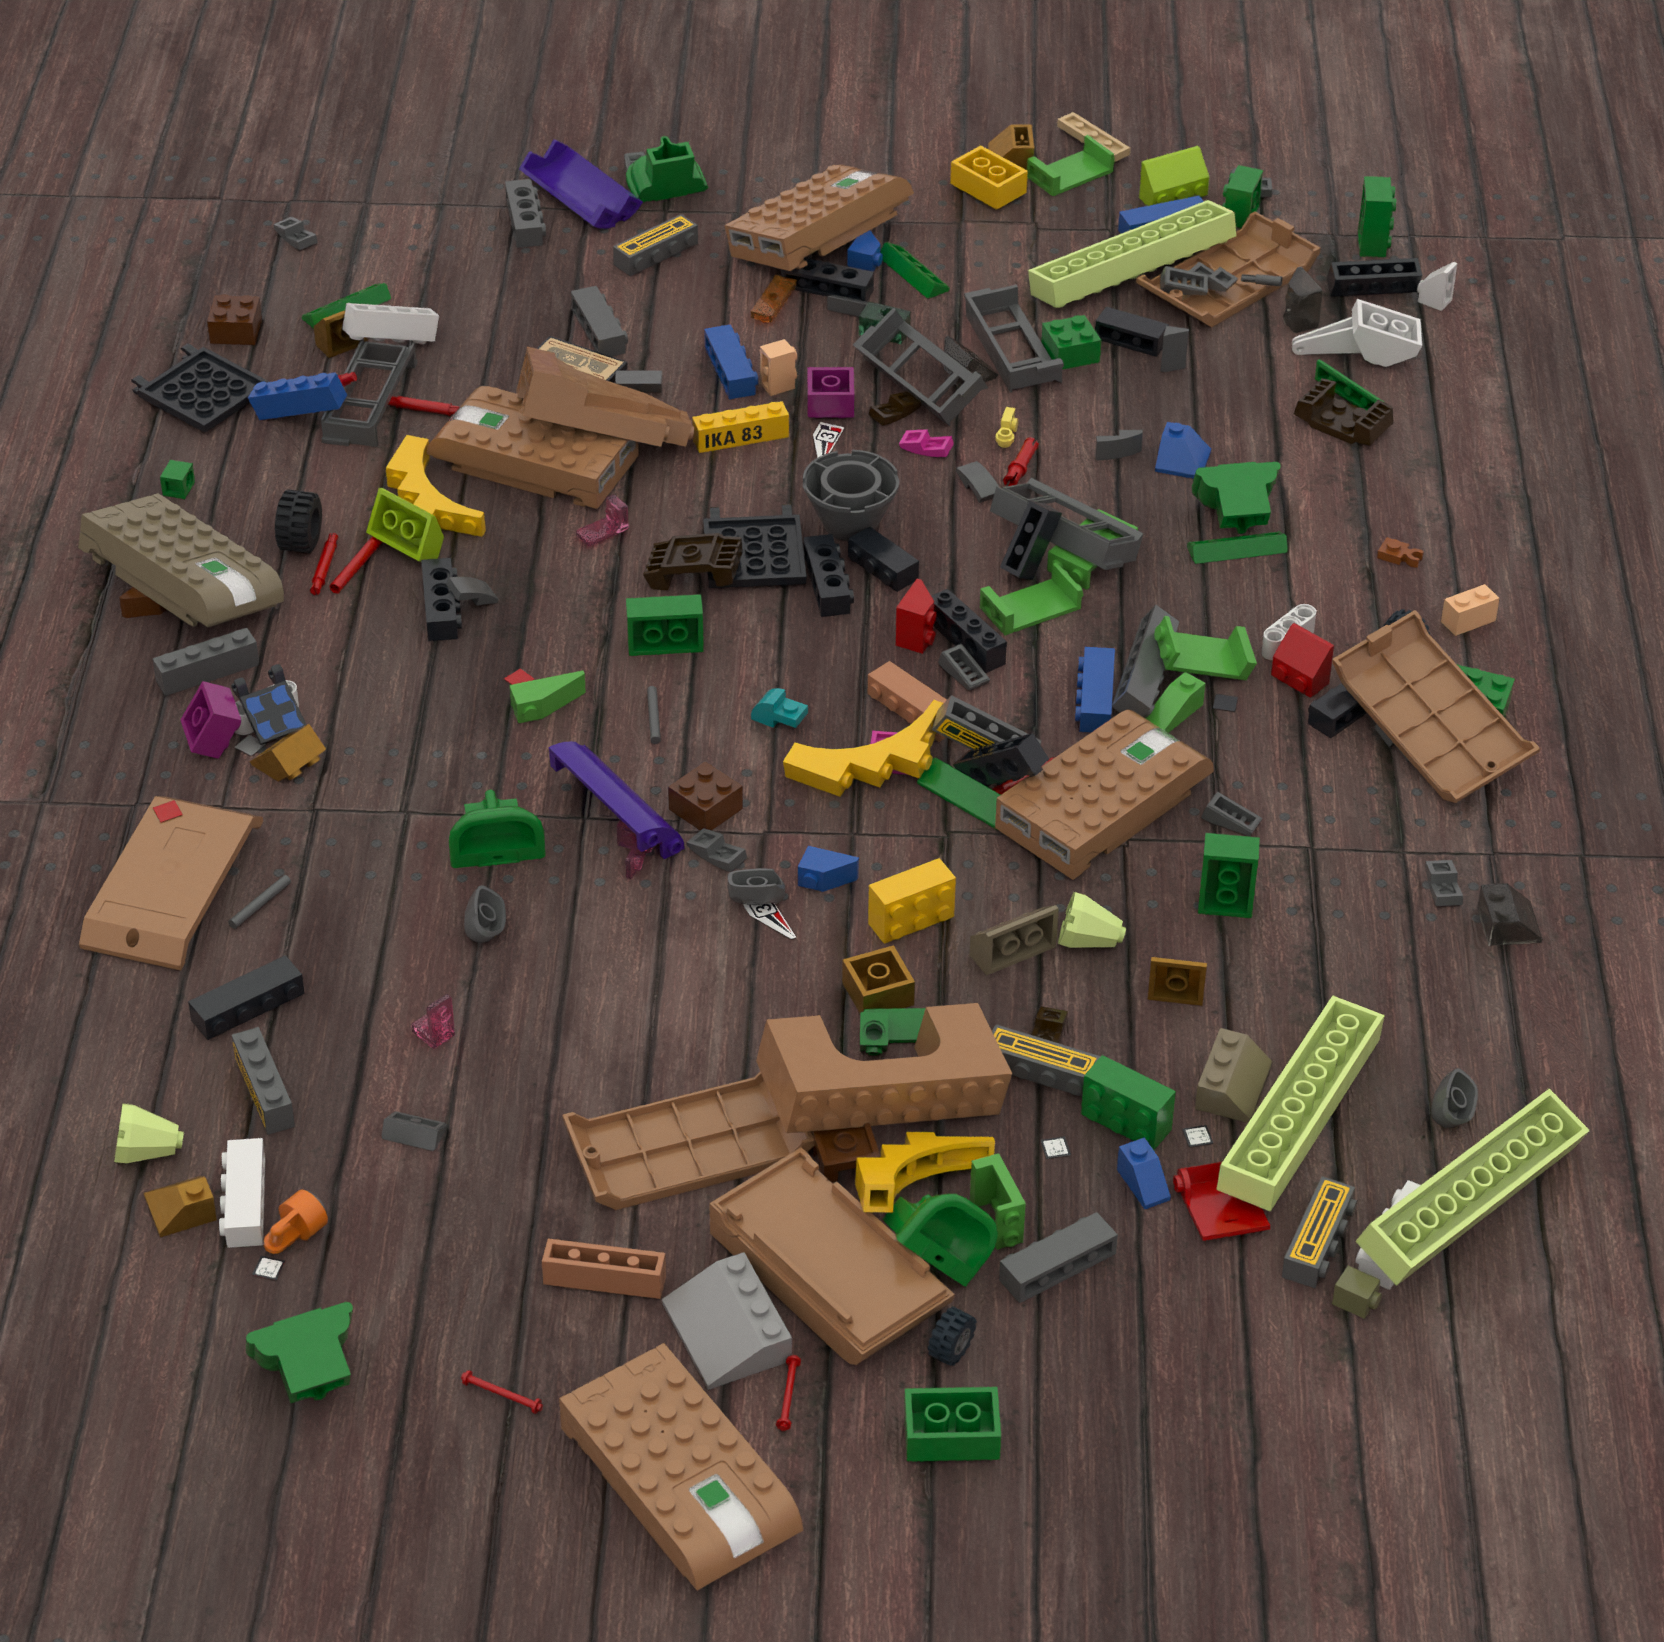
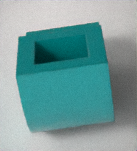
M774 688L767 691L752 709L751 720L773 728L778 722L796 728L808 714V705L786 698V690Z

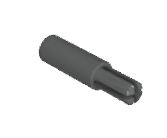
M1242 274L1241 281L1259 285L1282 286L1283 278L1282 276Z

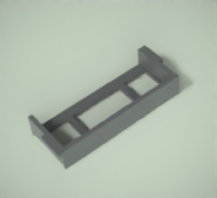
M1017 285L994 290L986 288L964 293L966 317L1010 393L1012 389L1015 390L1053 380L1062 383V367H1064V363L1061 358L1051 360L1018 304ZM1009 310L1016 322L989 328L982 316ZM1021 329L1037 357L1009 363L993 335Z
M894 308L875 327L871 325L853 344L868 363L902 390L908 391L921 401V405L948 426L951 425L950 422L981 390L988 388L979 373L975 371L972 374L906 323ZM900 331L912 340L913 344L890 367H887L875 356ZM920 347L953 372L929 398L925 397L896 374ZM959 378L962 379L964 383L939 408L935 403Z
M364 339L360 341L345 373L354 372L357 376V381L364 367L390 370L391 373L377 401L350 398L357 381L351 382V384L344 387L347 397L340 409L325 411L321 418L322 443L349 446L350 444L378 446L377 426L405 368H416L417 366L415 344L406 347L364 342ZM345 405L373 408L367 422L339 418Z
M1033 478L1024 484L1003 488L996 487L990 511L1019 525L1029 500L1044 504L1056 502L1096 523L1079 525L1061 516L1050 542L1105 570L1122 567L1124 563L1136 561L1144 533ZM1032 491L1042 495V497L1030 499ZM1108 528L1124 537L1108 540L1093 531Z

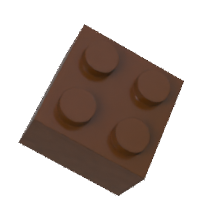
M215 295L207 320L210 344L255 345L262 322L260 297L250 295Z
M705 761L668 786L669 810L700 831L703 828L712 831L743 809V786Z

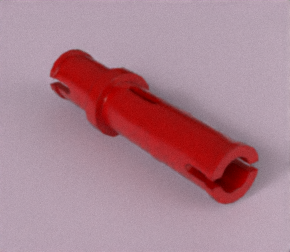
M1029 437L1025 439L1017 457L1009 464L1008 473L1003 479L1004 485L1008 481H1010L1008 486L1018 485L1020 478L1026 474L1027 465L1039 447L1038 441L1032 445L1035 440L1034 438Z

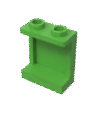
M1000 1154L973 1160L971 1164L970 1201L978 1207L991 1204L995 1211V1223L998 1232L996 1249L1012 1247L1023 1243L1026 1203Z

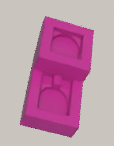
M928 429L907 430L899 442V446L902 449L931 457H947L954 445L952 436L930 437Z

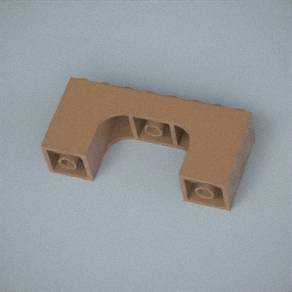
M978 1003L926 1007L914 1047L918 1057L859 1061L846 1057L834 1047L822 1018L818 1015L766 1020L756 1059L786 1134L864 1127L865 1123H870V1126L997 1115L1000 1114L1012 1076V1072Z

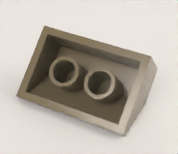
M1056 905L1038 908L970 936L969 956L987 976L1055 948L1059 908Z
M1220 1028L1197 1086L1195 1109L1249 1123L1272 1066V1060L1248 1035Z

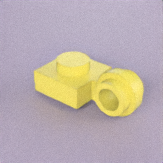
M1006 407L1001 419V429L996 433L995 439L1000 447H1010L1014 442V434L1012 432H1016L1018 427V418H1015V408Z

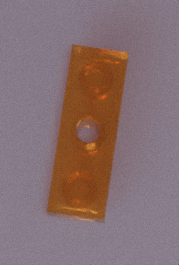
M775 275L751 310V318L765 323L772 322L795 289L796 280Z

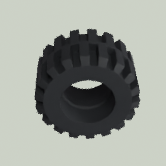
M287 489L282 494L276 510L275 539L277 546L280 550L311 553L318 542L322 525L320 497L317 493Z

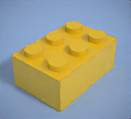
M979 146L951 162L950 184L990 205L992 208L999 209L1027 193L1028 171L987 148Z
M938 858L870 884L868 901L869 926L885 944L954 917L956 877L942 860Z

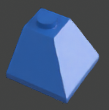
M1167 422L1160 442L1155 472L1194 479L1196 469L1206 467L1211 454V448L1191 426Z

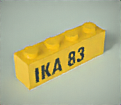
M783 401L692 417L694 426L693 441L699 453L789 437V414Z

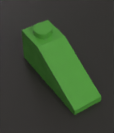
M584 671L509 685L511 706L518 723L543 719L586 693Z
M1184 672L1167 687L1155 703L1152 713L1145 719L1160 727L1163 733L1167 735L1203 705L1206 683Z

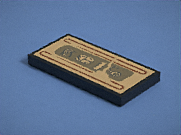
M549 336L536 348L553 352L558 359L571 367L612 383L615 382L616 371H626L628 369V363L624 360Z

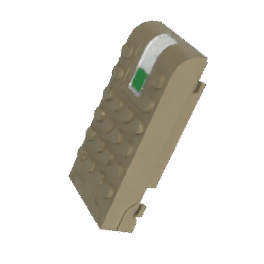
M159 493L82 514L78 548L85 553H92L93 560L100 565L104 564L105 560L116 566V576L192 627L197 626L198 621L206 627H211L275 607L276 604L284 602L282 582L277 572L270 565Z

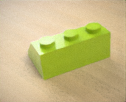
M1195 146L1142 161L1139 198L1147 206L1208 195L1209 174L1200 147Z
M384 488L378 489L366 533L417 561L438 559L444 536L436 516Z

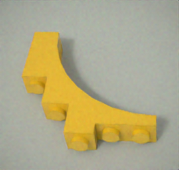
M406 435L386 467L387 487L398 489V496L436 516L441 529L482 537L486 531L484 512L462 506L439 493L429 482L425 474V468L430 459V455H427L429 439Z
M933 700L925 712L910 726L874 744L856 748L825 749L794 743L783 761L785 777L841 797L846 788L848 789L851 786L853 778L880 788L885 779L890 778L893 769L920 779L924 770H928L933 758L930 755V747L934 742L936 732L932 731L937 711L943 703Z
M906 1132L905 1145L881 1146V1158L857 1157L855 1186L863 1212H893L896 1195L907 1185L931 1175L971 1169L973 1160L994 1155V1137L936 1136L935 1132Z

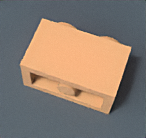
M785 339L760 346V384L770 396L795 389V379L797 378L795 360H797V353L795 348L791 347Z
M1484 584L1444 599L1441 622L1455 636L1496 621L1499 597Z

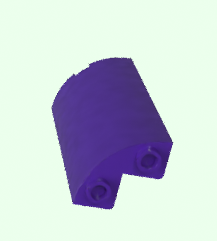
M557 140L552 141L544 157L531 151L528 152L519 168L520 171L597 228L615 227V223L621 220L625 222L643 203L642 200L568 145Z
M568 741L549 747L550 766L556 772L566 767L636 834L637 848L641 852L660 843V856L666 859L685 849L684 841L680 834L587 746Z

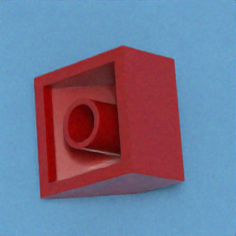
M920 579L915 580L896 607L895 646L923 654L929 645L931 646L935 640L936 632L933 631V624L936 620V612H934V600Z
M1293 623L1273 655L1271 675L1311 698L1330 682L1334 645Z

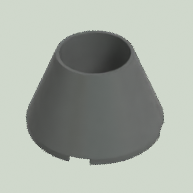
M852 450V454H838V451L824 454L813 460L806 467L803 474L804 491L828 534H833L834 538L848 541V538L868 527L877 529L898 492L900 481L897 469L891 462L877 454L862 450Z

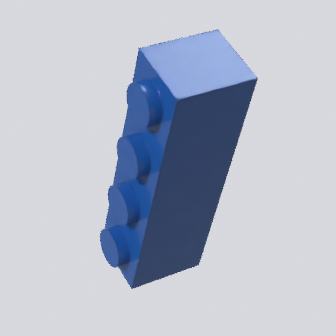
M1200 196L1120 211L1118 231L1121 234L1204 201Z
M731 324L704 329L705 349L728 398L735 399L756 395V385L759 384L757 372H753L752 362L750 358L747 359L745 347L740 345L739 335L734 332Z
M320 373L315 376H300L288 380L280 379L274 382H259L254 386L248 399L258 419L265 420L340 409L347 397V393L337 373Z
M1085 647L1084 657H1079L1078 672H1083L1078 673L1077 688H1082V690L1077 689L1076 705H1081L1076 706L1075 721H1080L1079 732L1091 733L1111 719L1114 648Z

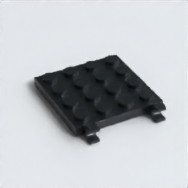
M191 344L181 347V350L186 353L182 357L181 362L149 382L139 375L131 380L132 383L137 385L132 390L140 398L204 433L249 404L248 397L257 383L269 382L205 347L198 350Z
M781 504V515L720 518L719 507H710V518L703 519L704 534L720 533L726 537H741L743 554L733 583L717 587L711 571L707 572L709 588L806 584L800 515H792L791 504Z

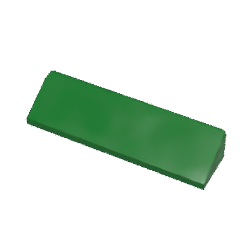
M884 243L880 251L883 254L882 261L926 298H932L950 290L946 283L901 245Z
M378 283L303 314L301 317L314 329V326L323 318L346 310L347 303L379 305L390 300L391 295L387 284Z
M1317 360L1315 379L1317 381L1328 379L1336 382L1335 393L1353 405L1368 410L1375 402L1381 400L1322 360Z
M1279 531L1187 543L1188 551L1193 562L1196 564L1286 553L1288 550L1287 535Z
M933 758L930 768L924 770L920 779L917 780V784L995 828L996 802L1000 794L938 758Z
M926 1008L864 1009L863 1012L889 1013L888 1043H916ZM871 1029L866 1033V1036L870 1040H878L882 1034L877 1029Z

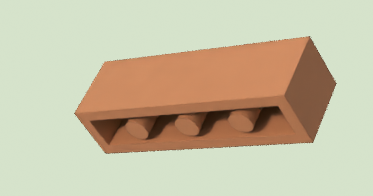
M890 661L868 674L867 694L888 707L889 710L897 713L908 723L912 724L919 718L933 700L943 704L947 701V699ZM936 733L934 739L940 742L946 737Z
M548 1239L542 1258L543 1284L661 1299L666 1279V1256L662 1252Z

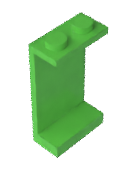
M1089 135L1084 136V151L1049 165L1044 164L1035 156L1028 158L1027 178L1051 196H1055L1112 173L1114 153Z
M1100 509L1097 510V511H1100V512H1102V513H1104V514H1106V515H1108V516H1110V517H1112V518H1114V519H1116V520H1118V521H1120V522H1122V523H1124V524H1126V525H1128V526H1130V527H1132V528L1138 530V527H1136V526H1134V525H1132V524H1129V523H1127V522H1125V521H1123V520H1121V519H1119V518H1117V517H1115V516H1112V515H1110V514H1108V513H1106V512H1104V511H1102V510H1100ZM1087 518L1080 525H1086L1096 522ZM1108 528L1093 531L1108 540L1124 537ZM1055 545L1048 551L1047 571L1052 573V564L1057 562L1063 570L1068 572L1076 584H1079L1086 590L1090 587L1091 571L1097 565L1058 545Z
M1056 562L1052 564V579L999 597L990 586L981 588L980 609L1004 635H1008L1081 609L1083 590L1069 576L1068 572L1063 570Z
M1164 616L1160 625L1155 629L1154 636L1166 670L1247 680L1257 664L1245 627L1236 626L1228 639L1174 632L1169 616Z

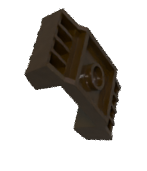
M1321 379L1297 402L1294 415L1308 422L1311 428L1350 444L1357 442L1371 446L1379 436L1394 424L1392 406L1378 400L1368 410H1365L1344 400L1334 397L1336 382L1328 379Z
M720 533L672 536L669 541L654 543L643 576L650 588L654 590H668L674 574L711 571L717 587L730 585L733 583L743 554L742 538L726 537Z

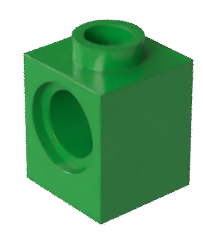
M169 461L160 476L163 496L180 499L187 497L195 483L193 463Z
M860 1012V1051H865L866 1055L877 1056L882 1055V1052H888L889 1013ZM871 1029H877L881 1032L882 1036L878 1040H870L866 1033Z

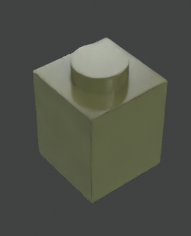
M1347 1266L1335 1284L1332 1304L1365 1319L1371 1309L1376 1310L1381 1301L1382 1294L1379 1293L1380 1279Z

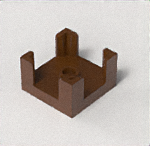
M865 1123L864 1127L811 1131L814 1138V1146L811 1148L812 1155L816 1156L818 1154L820 1173L833 1184L838 1182V1171L856 1168L857 1157L881 1158L870 1123Z

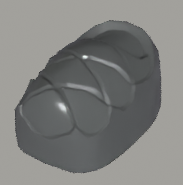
M744 869L732 871L728 874L727 888L731 900L737 903L762 905L771 902L779 904L784 899L785 883L774 869Z
M481 885L475 889L468 901L464 916V928L469 939L477 943H485L503 931L506 922V910L502 897L493 890Z
M1457 1068L1449 1072L1435 1091L1431 1115L1433 1120L1443 1128L1457 1127L1470 1121L1474 1116L1478 1089L1475 1082L1463 1070Z

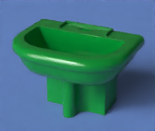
M667 136L661 137L659 147L647 149L646 155L633 162L626 172V182L630 192L643 202L659 201L706 191L708 185L700 166L694 160L695 157L689 143L675 144Z
M1246 462L1197 468L1191 487L1192 494L1204 506L1216 509L1220 529L1237 528L1238 534H1244L1252 526L1268 524L1271 514L1268 497L1276 483L1281 465L1278 462Z
M487 790L485 798L481 802L464 804L465 814L461 816L450 830L448 842L450 865L452 868L518 863L524 860L541 859L546 856L545 835L541 820L528 810L519 807L517 798L500 800L496 797L494 790Z
M957 1194L925 1195L917 1203H910L900 1196L893 1205V1212H887L882 1219L896 1233L895 1237L902 1245L964 1287L968 1285L989 1259L996 1246L998 1236L996 1223L991 1216L967 1198Z
M344 1302L322 1310L318 1308L274 1322L272 1326L250 1332L246 1336V1354L250 1359L256 1360L263 1369L280 1371L290 1403L307 1398H314L315 1401L323 1399L328 1392L350 1384L351 1374L342 1351V1346L348 1337L353 1305L350 1302Z

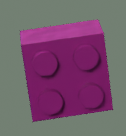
M807 367L808 417H854V367Z
M202 681L180 719L191 752L217 759L228 748L231 737L241 725V716L231 689Z

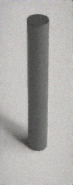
M650 686L647 688L651 743L658 744L661 741L657 688Z
M287 875L279 878L228 920L230 927L236 929L291 883V879Z

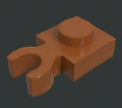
M1386 537L1378 550L1377 558L1400 565L1403 561L1410 567L1417 568L1419 560L1422 561L1424 551L1409 549V544Z

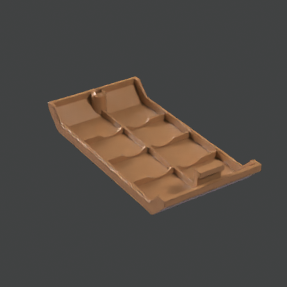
M1253 212L1249 215L1243 227L1236 231V237L1228 239L1226 243L1213 245L1208 250H1203L1173 267L1189 271L1198 262H1201L1213 271L1221 267L1238 278L1237 282L1226 292L1208 289L1207 295H1183L1181 290L1173 289L1168 294L1160 289L1161 274L1151 280L1146 275H1141L1137 278L1136 283L1212 328L1308 272L1320 254L1321 248L1293 233L1295 227L1279 218L1272 221L1257 212ZM1242 274L1282 276L1283 282L1282 286L1259 285L1242 282L1241 276Z
M1416 610L1389 626H1383L1368 635L1364 641L1332 660L1342 685L1443 800L1457 803L1540 752L1539 746L1534 741H1527L1522 738L1430 636L1421 616Z
M155 796L84 917L79 942L80 949L182 970L185 964L188 943L252 828L260 829L264 822L263 817L165 796ZM175 800L183 815L160 822L153 807Z
M761 1072L753 1078L590 1119L574 1112L562 1115L595 1201L615 1210L758 1174L800 1147L808 1152L814 1146V1138L811 1131L786 1134Z

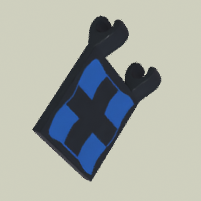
M279 664L273 665L268 671V675L275 685L251 694L248 692L244 678L235 679L231 685L260 745L288 735L306 725L286 682L283 669Z

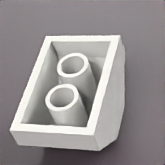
M1357 299L1352 308V317L1296 336L1292 340V351L1296 355L1362 353L1366 361L1374 365L1379 364L1387 367L1417 356L1422 347L1421 320Z

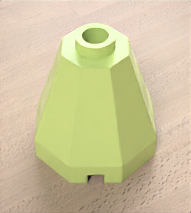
M1073 892L1065 913L1067 914L1065 921H1063L1058 944L1069 948L1115 947L1117 942L1122 943L1126 928L1122 927L1123 921L1086 895Z
M122 1103L114 1162L131 1163L174 1155L176 1148H182L184 1132L178 1131V1124L136 1105Z

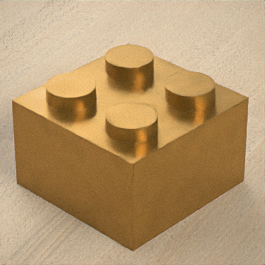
M894 945L843 959L842 983L859 1014L864 1009H896L914 1005L915 981Z

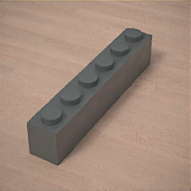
M1157 605L1141 619L1112 707L1119 712L1127 709L1133 710L1145 718L1152 713L1155 707L1153 701L1157 698L1160 692L1158 686L1164 679L1162 674L1165 670V665L1154 636L1155 629L1160 625L1164 616H1169L1174 632L1177 631L1179 625L1177 619Z

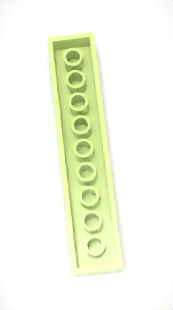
M1207 200L1028 270L1031 295L1053 307H1064L1066 303L1081 300L1084 296L1092 293H1099L1109 286H1117L1122 281L1137 278L1142 273L1155 271L1157 267L1172 264L1180 258L1190 257L1193 253L1200 250H1208L1211 246L1218 243H1226L1228 239L1236 237L1235 214L1233 211Z
M1335 996L1331 997L1222 1162L1217 1184L1218 1191L1265 1210H1272L1379 1042L1384 1020L1383 1014Z
M1549 1088L1368 1225L1356 1242L1397 1286L1573 1150L1590 1130Z

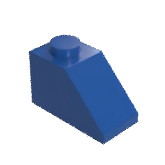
M870 230L858 236L849 247L847 267L874 272L877 266L881 265L883 254L880 253V243Z
M812 846L807 847L798 865V886L822 892L856 881L859 877V857Z
M1142 1138L1119 1146L1117 1171L1143 1208L1147 1209L1169 1201L1171 1196L1159 1157L1147 1140Z

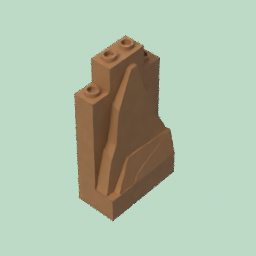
M527 347L516 390L517 396L524 398L521 408L523 416L659 447L662 446V442L686 446L687 441L692 440L694 426H692V421L687 412L678 410L646 393L577 370L558 359L553 352Z

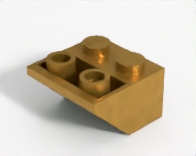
M1009 125L988 143V149L1027 170V159L1034 156L1032 125Z

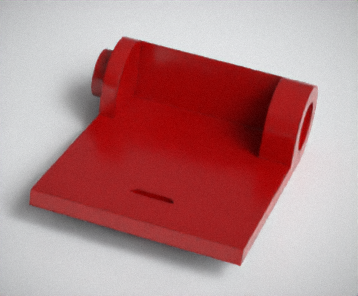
M1222 1162L1180 1168L1177 1170V1175L1173 1176L1174 1189L1176 1193L1181 1192L1184 1203L1202 1241L1270 1230V1223L1261 1207L1217 1190Z

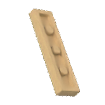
M1072 112L1058 119L1057 127L1084 143V136L1089 135L1113 152L1114 162L1130 155V147L1076 113Z

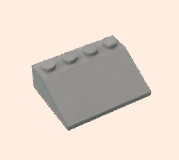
M744 1252L716 1261L662 1299V1304L708 1390L785 1364L786 1358L792 1355V1337Z

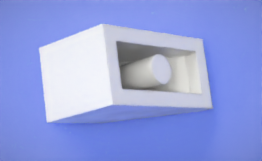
M1452 262L1430 273L1424 280L1420 281L1417 288L1419 303L1442 311L1452 301L1457 263Z

